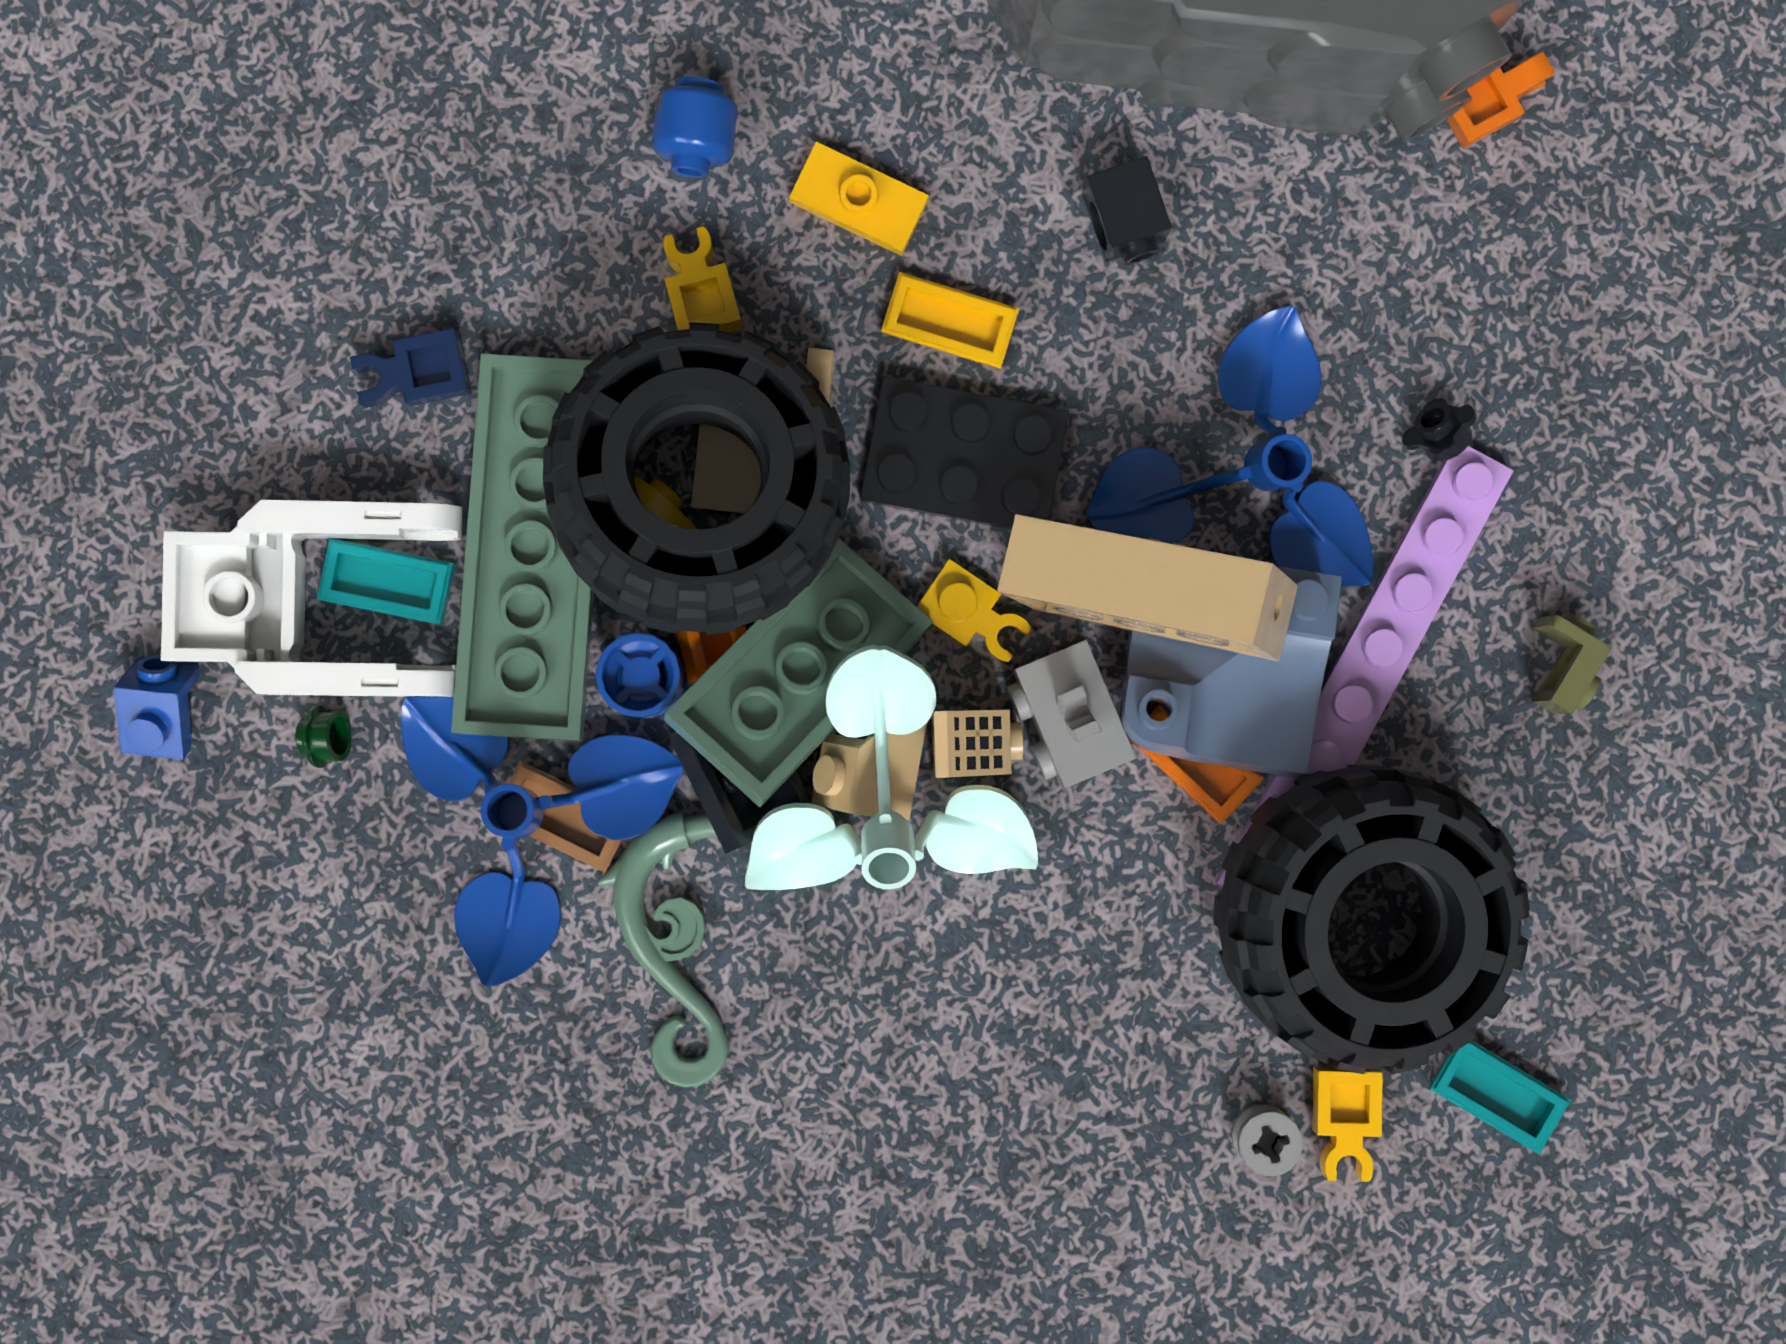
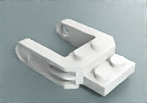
M260 500L238 520V525L230 533L164 531L161 661L228 662L235 669L236 674L256 694L454 697L456 665L429 666L402 665L397 663L301 662L299 655L304 646L306 584V557L303 554L301 544L305 539L329 538L355 540H461L462 507L437 503Z

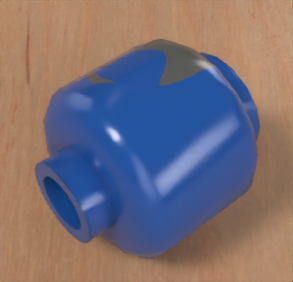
M690 76L680 77L675 80V86L666 88L657 97L652 145L656 154L671 162L670 170L675 174L692 178H704L708 176L709 168L720 167L728 163L732 158L738 116L737 105L734 100L724 94L725 87L714 80Z

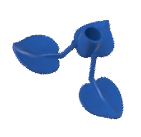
M1285 306L1252 321L1228 344L1219 363L1218 386L1224 402L1232 409L1238 411L1255 410V424L1269 436L1268 439L1261 440L1250 447L1244 459V467L1182 486L1181 469L1170 455L1150 447L1131 449L1120 454L1104 470L1085 512L1087 522L1096 530L1143 539L1153 538L1169 544L1179 543L1190 533L1194 525V514L1185 497L1248 479L1253 486L1263 491H1274L1284 488L1282 504L1288 512L1278 516L1273 521L1268 533L1270 557L1276 567L1281 566L1341 576V586H1366L1371 584L1373 580V554L1370 537L1358 506L1344 489L1333 483L1316 481L1303 488L1302 481L1306 479L1312 467V455L1308 445L1301 438L1292 434H1286L1285 427H1277L1267 418L1268 416L1277 421H1288L1303 415L1313 406L1321 388V368L1317 353L1303 329L1295 306ZM1296 492H1300L1295 501Z
M408 696L403 700L401 736L406 758L417 781L435 797L451 802H459L469 798L477 789L480 780L485 783L484 793L486 794L480 810L482 821L490 832L503 837L501 846L507 852L513 870V878L511 879L507 875L498 872H490L476 877L463 888L457 899L454 913L455 930L459 942L474 965L481 983L487 987L499 985L525 973L545 955L557 937L562 918L559 897L552 886L539 881L524 882L525 868L517 845L518 839L533 834L539 828L545 809L573 805L581 802V816L585 825L597 835L611 840L636 838L651 829L662 817L683 774V766L675 755L649 740L628 735L601 736L582 745L570 758L568 772L572 783L578 791L538 797L535 792L514 784L498 785L495 776L489 771L497 767L505 759L509 749V737L451 733L454 697Z

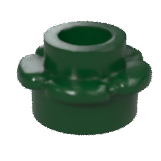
M322 705L310 708L306 718L301 719L296 727L295 742L298 751L303 756H307L309 763L316 768H324L326 763L346 759L352 746L351 724L347 715L342 711L325 710ZM332 732L334 733V736H335L333 741H332Z

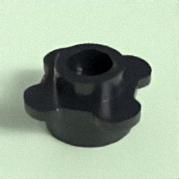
M1443 398L1434 399L1428 402L1419 412L1415 419V426L1404 432L1402 442L1408 450L1421 448L1425 455L1433 461L1452 459L1462 453L1469 445L1472 438L1470 426L1476 421V412L1470 405L1458 408L1448 405Z

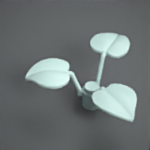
M870 645L848 655L834 670L826 690V709L830 722L840 734L846 737H863L875 734L879 812L874 814L864 824L860 839L850 824H842L836 827L833 815L826 808L819 805L791 803L771 810L759 821L754 831L745 874L746 889L786 890L822 885L844 877L853 870L856 864L862 865V874L868 883L881 889H896L906 885L914 877L916 860H921L924 857L923 847L925 843L934 862L954 872L975 874L1010 868L1036 869L1038 865L1036 837L1028 815L1010 794L992 786L969 785L957 788L951 792L946 800L944 812L939 810L930 811L914 838V830L910 822L901 814L891 810L887 733L905 735L923 727L933 716V711L936 707V689L930 674L921 664L886 645Z

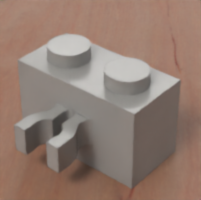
M1087 639L1012 670L1016 683L1006 688L1019 720L1022 722L1031 718L1041 741L1031 745V749L1045 781L1056 776L1059 786L1067 788L1136 759Z

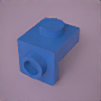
M161 655L140 657L133 662L113 687L121 753L184 760L191 749L192 734L188 692L199 678V665L197 663L161 661Z

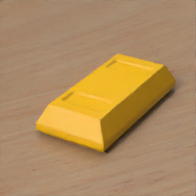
M899 272L881 333L1001 369L1019 308Z

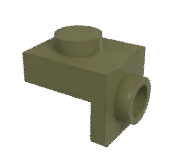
M1563 612L1561 616L1539 617L1532 629L1564 649L1532 702L1552 714H1573L1576 708L1578 710L1583 709L1598 691L1601 678L1597 676V673L1612 647L1597 639L1595 635L1598 629L1577 615Z

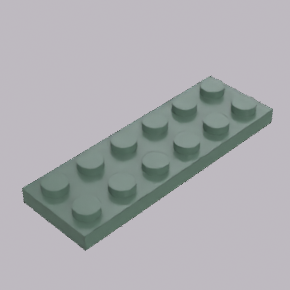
M481 353L451 733L583 742L594 592L577 576L559 547L547 513L543 487L544 446H547L552 427V417L564 393H570L583 377V369L593 360Z

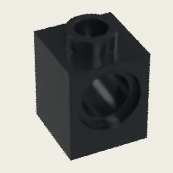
M1148 156L1088 175L1081 193L1105 262L1122 257L1124 265H1131L1157 255L1160 252L1158 244L1165 242L1172 229V225Z

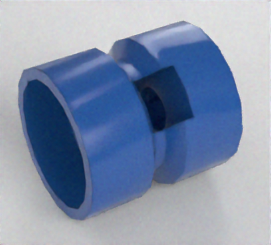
M632 633L618 637L605 648L597 662L595 678L599 694L609 707L626 716L653 718L664 715L687 691L688 678L682 655L675 646L653 635Z

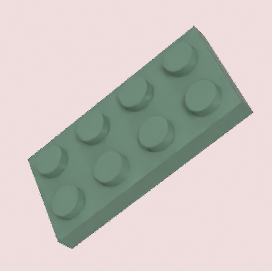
M838 538L829 560L811 585L807 586L784 609L764 621L762 619L757 620L665 712L664 721L755 804L761 807L835 729L827 714L826 690L829 680L840 662L854 651L870 645H886L905 655L930 629L933 621Z

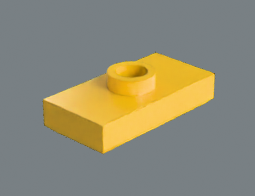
M816 142L789 196V201L791 204L902 256L929 201V195Z

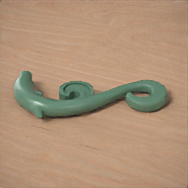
M680 811L660 818L647 832L633 838L614 865L598 879V885L600 887L614 885L613 900L617 922L628 948L641 967L687 1008L706 1029L708 1048L705 1054L699 1057L687 1058L676 1049V1034L680 1028L687 1024L686 1018L680 1015L672 1016L661 1025L650 1046L651 1062L657 1073L670 1084L685 1088L700 1086L712 1080L724 1066L729 1047L728 1037L716 1012L671 962L692 955L702 945L706 931L704 912L696 901L685 896L667 898L658 905L653 914L655 921L664 920L671 924L672 931L668 936L659 937L654 933L645 915V886L650 873L657 863L661 861L663 869L667 870L671 867L678 850L691 848V841L717 836L706 813L686 816L684 811Z

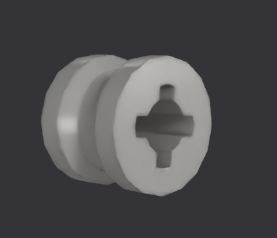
M1266 1103L1253 1104L1242 1110L1234 1120L1231 1130L1232 1144L1239 1157L1255 1173L1265 1176H1279L1290 1171L1300 1160L1303 1150L1302 1134L1296 1123L1278 1107ZM1282 1136V1138L1277 1139V1143L1273 1147V1152L1271 1145L1274 1143L1276 1137Z

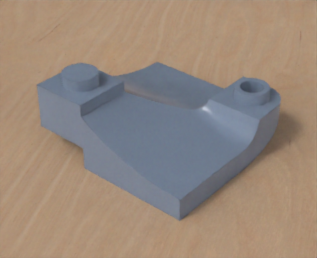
M1277 566L1298 585L1280 662L1129 630L1120 700V719L1126 734L1142 748L1166 756L1297 779L1307 776L1324 672L1331 642L1335 639L1342 577ZM1150 702H1159L1163 711L1168 715L1167 719L1164 721L1153 720L1147 714L1146 705Z

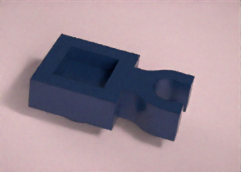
M455 328L392 340L395 357L385 359L373 354L350 357L352 369L356 372L364 373L370 370H377L380 376L379 383L374 389L357 392L359 404L365 408L382 405L398 392L403 393L404 402L409 406L472 394L460 333Z

